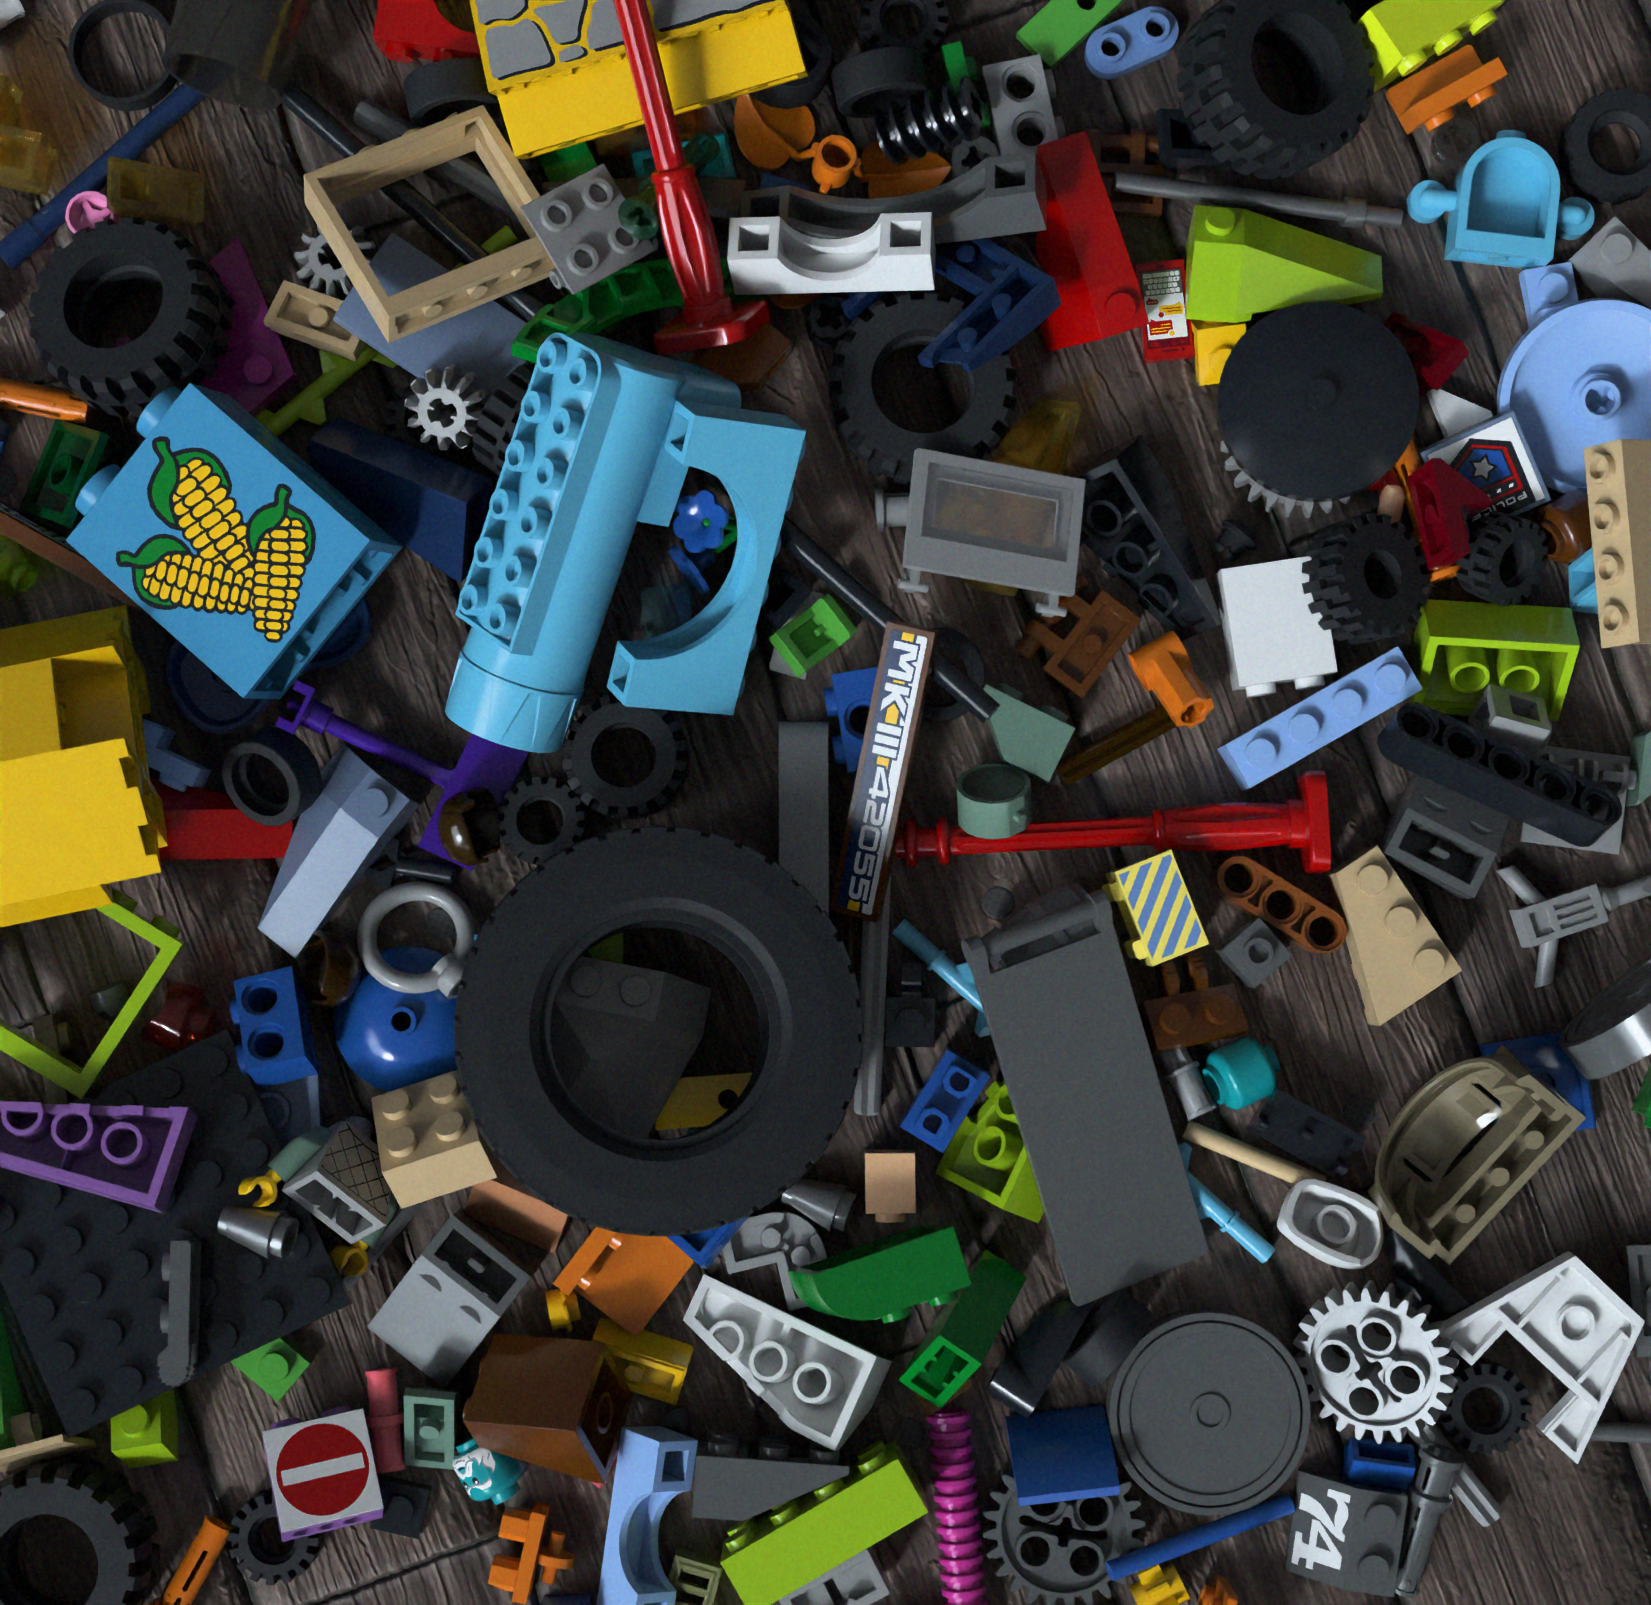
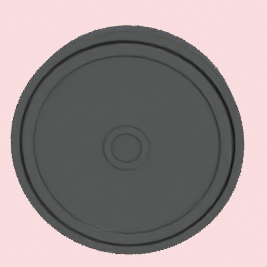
M1651 954L1594 997L1570 1021L1560 1035L1558 1045L1586 1079L1593 1080L1611 1075L1651 1054Z
M1195 1307L1178 1310L1154 1320L1149 1324L1142 1338L1128 1357L1110 1375L1106 1392L1105 1410L1111 1441L1122 1464L1135 1482L1150 1496L1171 1508L1186 1513L1208 1516L1225 1515L1248 1509L1262 1502L1277 1491L1291 1476L1303 1455L1308 1440L1311 1418L1310 1399L1298 1364L1285 1346L1267 1329L1254 1320L1230 1310Z

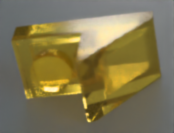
M110 157L108 158L106 208L120 217L139 216L143 221L153 218L193 226L199 225L204 222L205 174Z

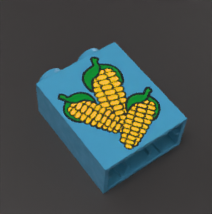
M189 383L183 391L176 386L167 388L159 393L140 415L136 429L145 440L121 469L116 464L104 467L80 491L75 507L84 515V518L66 541L242 698L281 699L402 549V546L228 394L193 383Z

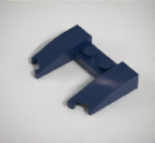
M987 238L935 244V271L977 296V298L917 357L920 364L924 367L935 368L938 362L960 364L963 366L964 371L971 372L1011 348L1038 327L1062 304L1054 278ZM897 291L847 292L849 299L840 304L846 317L852 321L856 316L858 317L868 311V306L880 299L882 301Z

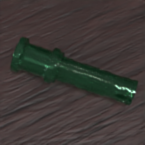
M704 131L696 132L683 148L686 162L692 163L696 168V178L718 157L720 152L719 143L711 134L699 144L705 137ZM648 175L640 183L638 193L626 198L618 209V218L622 227L635 238L643 240L652 238L661 227L655 187L651 181V175Z

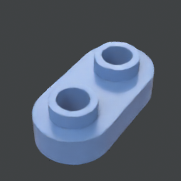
M1150 6L1095 30L1088 38L1084 51V61L1088 70L1098 78L1111 80L1164 58L1172 51L1179 34L1177 20L1167 9ZM1150 24H1157L1162 28L1163 34L1157 37L1148 34L1146 27ZM1111 43L1118 48L1119 53L1115 56H1107L1103 53L1101 47L1104 44Z

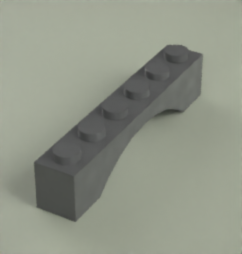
M1036 151L985 158L970 171L948 183L923 192L898 197L873 199L836 197L807 191L792 185L742 191L740 218L780 216L791 228L802 234L821 239H842L867 231L876 223L882 213L932 212L935 244L1047 230V188Z

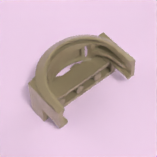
M1502 1044L1494 1054L1472 1058L1448 1067L1425 1083L1408 1100L1397 1114L1383 1139L1376 1160L1374 1184L1367 1192L1383 1214L1389 1227L1430 1259L1434 1254H1437L1450 1265L1580 1126L1586 1117L1572 1102ZM1475 1084H1480L1500 1101V1106ZM1497 1119L1496 1124L1447 1176L1443 1177L1457 1155L1474 1136ZM1404 1158L1421 1170L1432 1181H1424L1404 1164Z

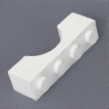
M932 212L882 213L876 223L867 231L842 239H821L802 234L791 228L780 216L730 218L727 261L735 295L934 290L936 247Z

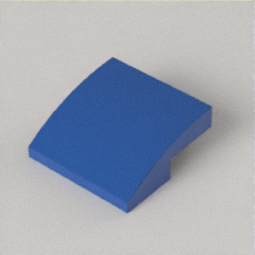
M1104 1405L1032 1413L1029 1418H1025L1022 1415L1005 1416L1019 1506L1120 1495L1117 1467Z

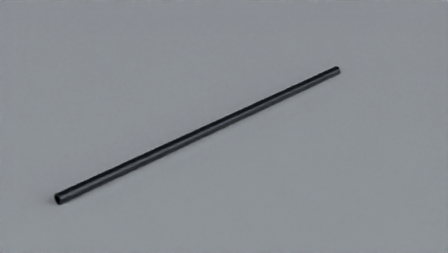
M267 61L258 69L255 79L342 157L347 158L355 155L367 146L272 61ZM401 179L379 188L464 265L490 255L407 180ZM527 286L501 296L528 321L547 305ZM695 468L730 499L728 492L718 477L707 471ZM784 515L780 531L781 545L881 634L884 635L886 623L891 619L907 623L800 527ZM936 648L930 677L983 724L986 723L1000 707V704Z

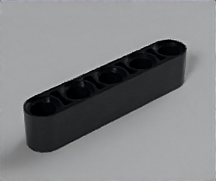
M1410 702L1401 706L1378 735L1377 745L1379 751L1393 764L1575 846L1589 847L1593 845L1622 815L1620 799L1609 788L1421 703Z

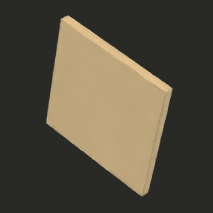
M31 1412L11 1416L10 1426L16 1446L0 1450V1473L24 1467L39 1460H50L95 1448V1440L76 1436L69 1438L65 1434L42 1439V1425L38 1413L31 1415Z

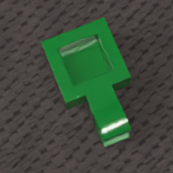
M961 41L942 45L940 64L945 83L950 82L957 94L961 93L960 78L967 75L973 84L977 85L978 75L972 55L964 56ZM980 100L984 118L982 128L985 130L989 129L991 113L988 106Z

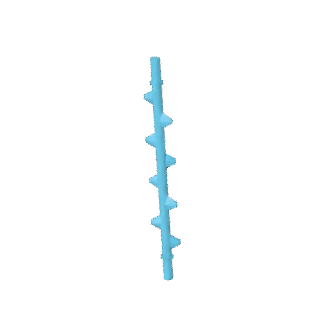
M904 919L892 934L928 965L927 970L936 972L978 1010L974 1032L980 1038L991 1035L975 981L967 962L956 965L945 955L947 952L944 949L942 951L939 950ZM1186 1142L1178 1144L1199 1219L1211 1217L1220 1225L1219 1230L1224 1233L1226 1231L1261 1263L1266 1262L1274 1253L1275 1248L1239 1217L1240 1212L1237 1210L1232 1211L1188 1171L1192 1148Z

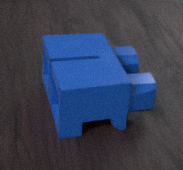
M946 1045L924 1080V1087L919 1088L897 1125L943 1153L990 1078L989 1071Z

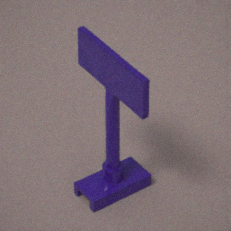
M296 680L293 690L306 695L302 704L290 699L287 709L298 713L294 722L279 716L275 726L291 734H294L299 726L319 735L325 731L440 785L444 791L419 841L418 847L472 871L474 865L467 866L452 860L439 841L437 825L441 808L446 800L457 792L484 787L493 794L499 809L500 804L502 805L505 799L504 796L511 790L529 751L503 746L471 733L455 768H448L333 714L334 708L313 699L315 688Z

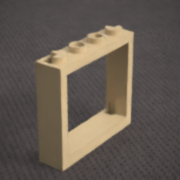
M484 105L460 114L454 112L445 120L424 128L410 129L399 138L381 145L366 146L355 155L334 163H323L322 168L304 174V203L388 343L549 277V271L554 269L552 260L520 209L521 206L540 197V194L518 159L514 156L513 151ZM476 151L530 239L388 297L334 206Z

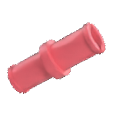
M396 1367L365 1371L369 1404V1416H366L365 1419L367 1428H371L372 1451L376 1473L405 1469L401 1434L404 1412L399 1411Z

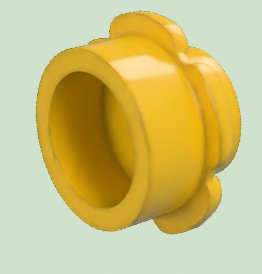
M560 1289L545 1291L552 1331L567 1328L568 1333L572 1332L571 1322L581 1320L576 1291L573 1290L569 1296Z

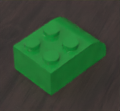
M921 1224L787 1271L796 1294L810 1308L820 1313L858 1321L882 1318L883 1323L894 1322L912 1315L910 1307L916 1304L928 1302L929 1306L933 1307L951 1302L958 1298L956 1290L972 1285L954 1226Z

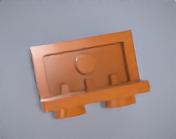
M1468 44L1389 88L1386 91V97L1407 135L1424 125L1427 131L1431 132L1455 117L1452 110L1465 102H1468L1470 108H1474L1496 95L1498 92L1494 85L1508 75L1499 57L1483 65L1473 46Z

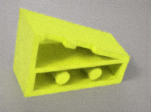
M1384 0L1371 7L1355 26L1361 25L1366 35V38L1362 40L1366 50L1371 49L1374 66L1369 69V75L1375 76L1374 93L1401 75L1404 77L1410 74L1433 54L1436 53L1440 56L1456 46L1463 39L1462 35L1470 31L1475 36L1488 28L1498 19L1495 11L1506 0Z

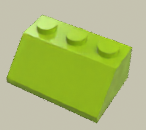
M1427 599L1426 605L1420 608L1422 616L1417 621L1412 658V671L1423 690L1412 695L1410 702L1424 704L1446 715L1470 716L1490 683L1544 698L1548 719L1550 721L1559 720L1580 648L1571 608L1513 604L1502 606L1495 603Z

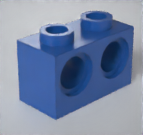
M292 966L234 980L236 999L230 1001V1012L236 1029L241 1031L242 1044L236 1045V1057L241 1072L243 1074L248 1073L260 1089L319 1074L308 1001L302 987L303 981ZM277 1000L270 1010L260 1012L266 1003ZM283 1045L278 1054L266 1057L271 1048Z

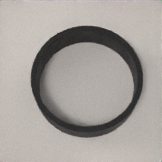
M103 0L94 4L77 20L69 38L68 57L73 74L82 87L97 102L108 108L119 111H138L149 108L164 99L173 89L179 78L182 67V50L179 39L165 17L152 5L142 0ZM137 12L148 15L165 27L170 42L169 61L161 78L148 90L131 97L104 95L89 86L83 74L81 56L85 40L91 30L103 19L117 13Z

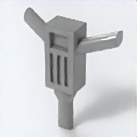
M1515 865L1495 870L1526 904L1509 910L1521 948L1539 945L1534 988L1554 982L1559 938L1609 922L1607 915L1611 914L1618 906L1651 896V875L1613 888L1597 887V884H1590L1545 898Z

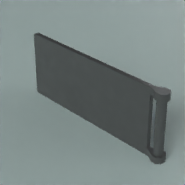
M1099 889L1086 894L1084 901L982 939L975 935L962 940L963 954L975 981L1072 1303L1077 1306L1085 1305L1206 1255L1208 1253L1207 1242L1113 926L1112 908L1106 893ZM1092 919L1097 932L996 970L990 971L989 957Z

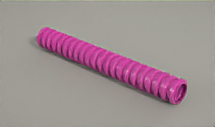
M958 1407L933 1410L927 1415V1423L932 1424V1429L928 1430V1437L934 1440V1444L929 1446L930 1454L935 1456V1460L931 1462V1470L936 1471L937 1474L932 1477L933 1486L938 1487V1491L933 1493L934 1501L939 1503V1507L935 1509V1517L941 1520L936 1525L937 1533L942 1535V1538L937 1541L938 1549L943 1550V1554L939 1556V1563L945 1566V1569L940 1572L941 1580L946 1582V1585L942 1587V1596L946 1597L947 1601L943 1605H988L987 1600L982 1598V1595L986 1593V1585L980 1581V1579L985 1577V1570L979 1566V1563L984 1560L983 1553L978 1551V1547L982 1545V1538L976 1535V1532L981 1529L980 1521L975 1519V1516L979 1514V1506L974 1504L973 1501L978 1498V1491L972 1488V1484L976 1483L977 1479L976 1474L971 1473V1468L975 1467V1459L969 1456V1453L974 1451L973 1443L968 1441V1437L972 1435V1427L967 1426L966 1422L971 1419V1413L964 1408Z

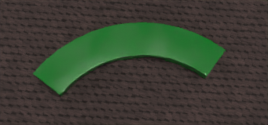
M668 258L630 264L575 295L571 293L554 305L547 304L533 316L511 343L512 356L536 364L540 346L553 333L559 332L570 335L578 332L594 335L619 320L641 312L685 305ZM720 258L725 295L730 296L732 304L765 299L767 294L735 295L727 259Z

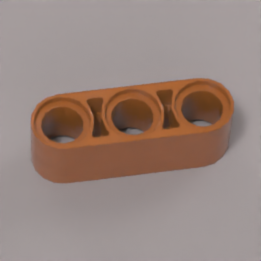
M1232 856L1220 860L1213 867L1210 875L1211 885L1219 897L1252 918L1259 917L1268 928L1302 949L1311 953H1331L1338 950L1344 943L1347 936V928L1343 918L1337 912L1254 860L1245 856ZM1233 864L1241 866L1247 874L1246 887L1238 893L1228 889L1224 882V874L1229 866ZM1274 891L1283 892L1289 900V910L1280 919L1271 916L1267 910V899ZM1318 917L1328 921L1331 927L1330 938L1322 945L1315 944L1309 935L1310 924Z

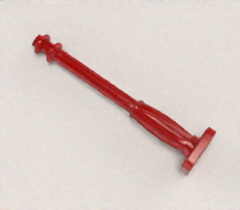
M613 0L656 168L651 174V181L655 187L662 237L669 263L685 304L681 308V315L677 316L653 335L656 352L658 355H667L727 345L747 339L770 321L771 317L767 302L764 300H751L732 304L730 296L725 295L718 244L713 224L695 176L696 168L692 163L686 162L646 0Z
M1324 770L1306 771L1300 775L1296 783L1297 798L1286 799L1285 804L1214 803L1166 810L1155 808L1152 811V816L1030 822L1026 830L1003 839L975 837L966 833L960 826H949L948 819L943 816L936 820V827H917L916 821L908 818L904 822V828H899L895 857L905 858L906 864L909 867H915L918 864V857L938 856L939 864L945 866L949 864L951 855L1152 845L1156 852L1170 849L1176 851H1230L1288 844L1289 849L1300 848V862L1304 873H1324L1331 869L1326 774Z

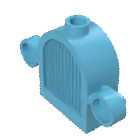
M1517 130L1498 131L1496 139L1485 143L1477 149L1456 175L1452 190H1446L1437 181L1425 180L1418 183L1412 189L1406 200L1408 214L1419 223H1432L1439 219L1445 211L1449 213L1444 260L1521 269L1546 266L1553 259L1556 235L1565 240H1576L1592 227L1595 220L1593 207L1583 198L1570 197L1559 203L1560 177L1553 159L1542 147L1527 140L1524 132Z

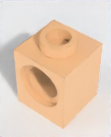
M864 1149L865 1213L875 1214L876 1222H904L905 1213H916L914 1149Z

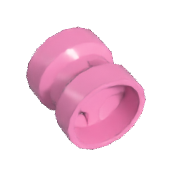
M85 191L74 196L70 200L65 214L68 228L74 234L81 229H85L87 232L96 229L95 223L112 218L118 224L121 217H124L105 195L97 191Z

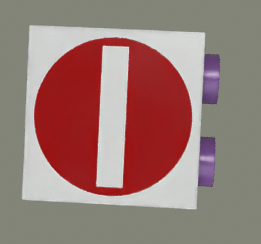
M350 1406L336 1407L321 1413L322 1418L302 1422L301 1418H288L273 1423L271 1430L262 1431L264 1451L282 1542L383 1517L384 1507L363 1408L351 1411Z

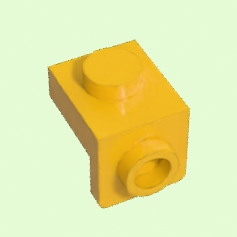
M1191 319L1192 331L1194 333L1196 381L1199 386L1219 384L1224 365L1232 349L1246 333V323Z

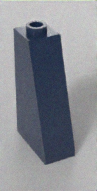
M338 416L321 431L314 433L308 444L307 456L310 458V466L387 534L449 577L462 582L468 576L474 557V548L480 538L489 510L492 478Z

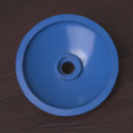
M401 946L380 951L381 956L390 966L399 971L412 974L431 971L434 965L445 956L435 950L417 946ZM362 963V973L358 988L343 1004L334 1009V1032L339 1050L347 1064L360 1078L372 1086L387 1092L458 1070L454 1045V1016L457 997L448 999L439 989L419 994L395 991L378 982ZM401 1011L409 1014L411 1018V1025L405 1031L398 1029L394 1022L395 1016Z

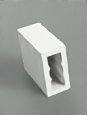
M1310 556L1220 569L1214 575L1232 691L1246 689L1247 697H1257L1277 693L1275 684L1294 682L1296 690L1325 686L1324 677L1338 672L1331 629L1324 631L1320 627L1318 622L1322 615L1320 612L1311 614L1308 604L1314 601L1312 594H1304L1302 583L1309 582V574L1302 573V563L1310 561L1312 559Z

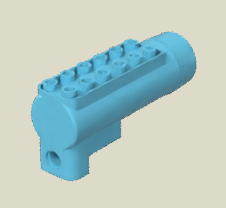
M556 332L547 337L538 350L536 365L527 392L521 402V411L511 442L505 452V461L498 483L490 498L488 514L480 538L474 548V557L469 573L459 595V604L455 615L469 624L471 629L464 646L461 648L445 707V713L451 721L474 735L510 748L536 753H552L561 749L583 695L590 661L637 522L669 527L689 466L682 465L664 450L675 401L677 399L741 409V393L734 382L702 365L650 354L638 348L596 335L578 332L567 335Z

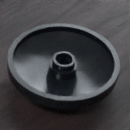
M1330 302L1301 303L1269 314L1253 325L1239 339L1232 349L1220 377L1216 403L1217 418L1223 441L1237 465L1256 483L1277 495L1289 499L1306 502L1334 501L1366 490L1383 478L1398 462L1406 450L1416 427L1419 413V386L1413 364L1406 350L1395 335L1381 322L1358 309Z

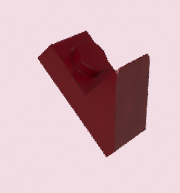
M1393 312L1383 324L1395 335L1406 350L1416 373L1419 396H1422L1429 387L1439 390L1469 354L1468 349L1461 340Z
M1432 458L1408 476V482L1428 570L1448 568L1471 552L1469 547V529L1464 521L1474 518L1492 505L1493 502L1489 496L1444 460Z

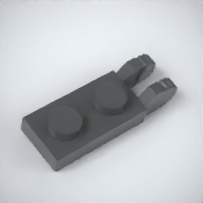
M199 1238L170 1240V1250H164L162 1257V1278L164 1281H169V1302H163L160 1327L162 1333H168V1346L158 1355L157 1366L160 1367V1370L157 1372L160 1375L158 1378L162 1380L161 1383H166V1386L171 1385L175 1387L176 1385L180 1386L181 1383H187L188 1379H193V1375L196 1374L195 1370L198 1368L195 1366V1363L198 1362L202 1241H199Z

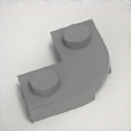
M781 1210L750 1215L722 1249L728 1274L777 1262L788 1311L807 1307L808 1305L796 1294L787 1271L827 1257L823 1240L814 1226L797 1214Z

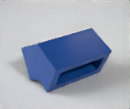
M1351 1437L1349 1445H1345L1341 1472V1476L1347 1482L1408 1489L1416 1470L1413 1445L1382 1441L1381 1444H1378L1373 1439L1361 1438L1358 1440L1356 1437Z

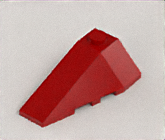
M1086 130L1038 145L1037 158L1047 188V230L1036 231L1034 256L1045 273L1054 278L1062 302L1039 325L1046 352L1101 340L1150 324L1137 277Z

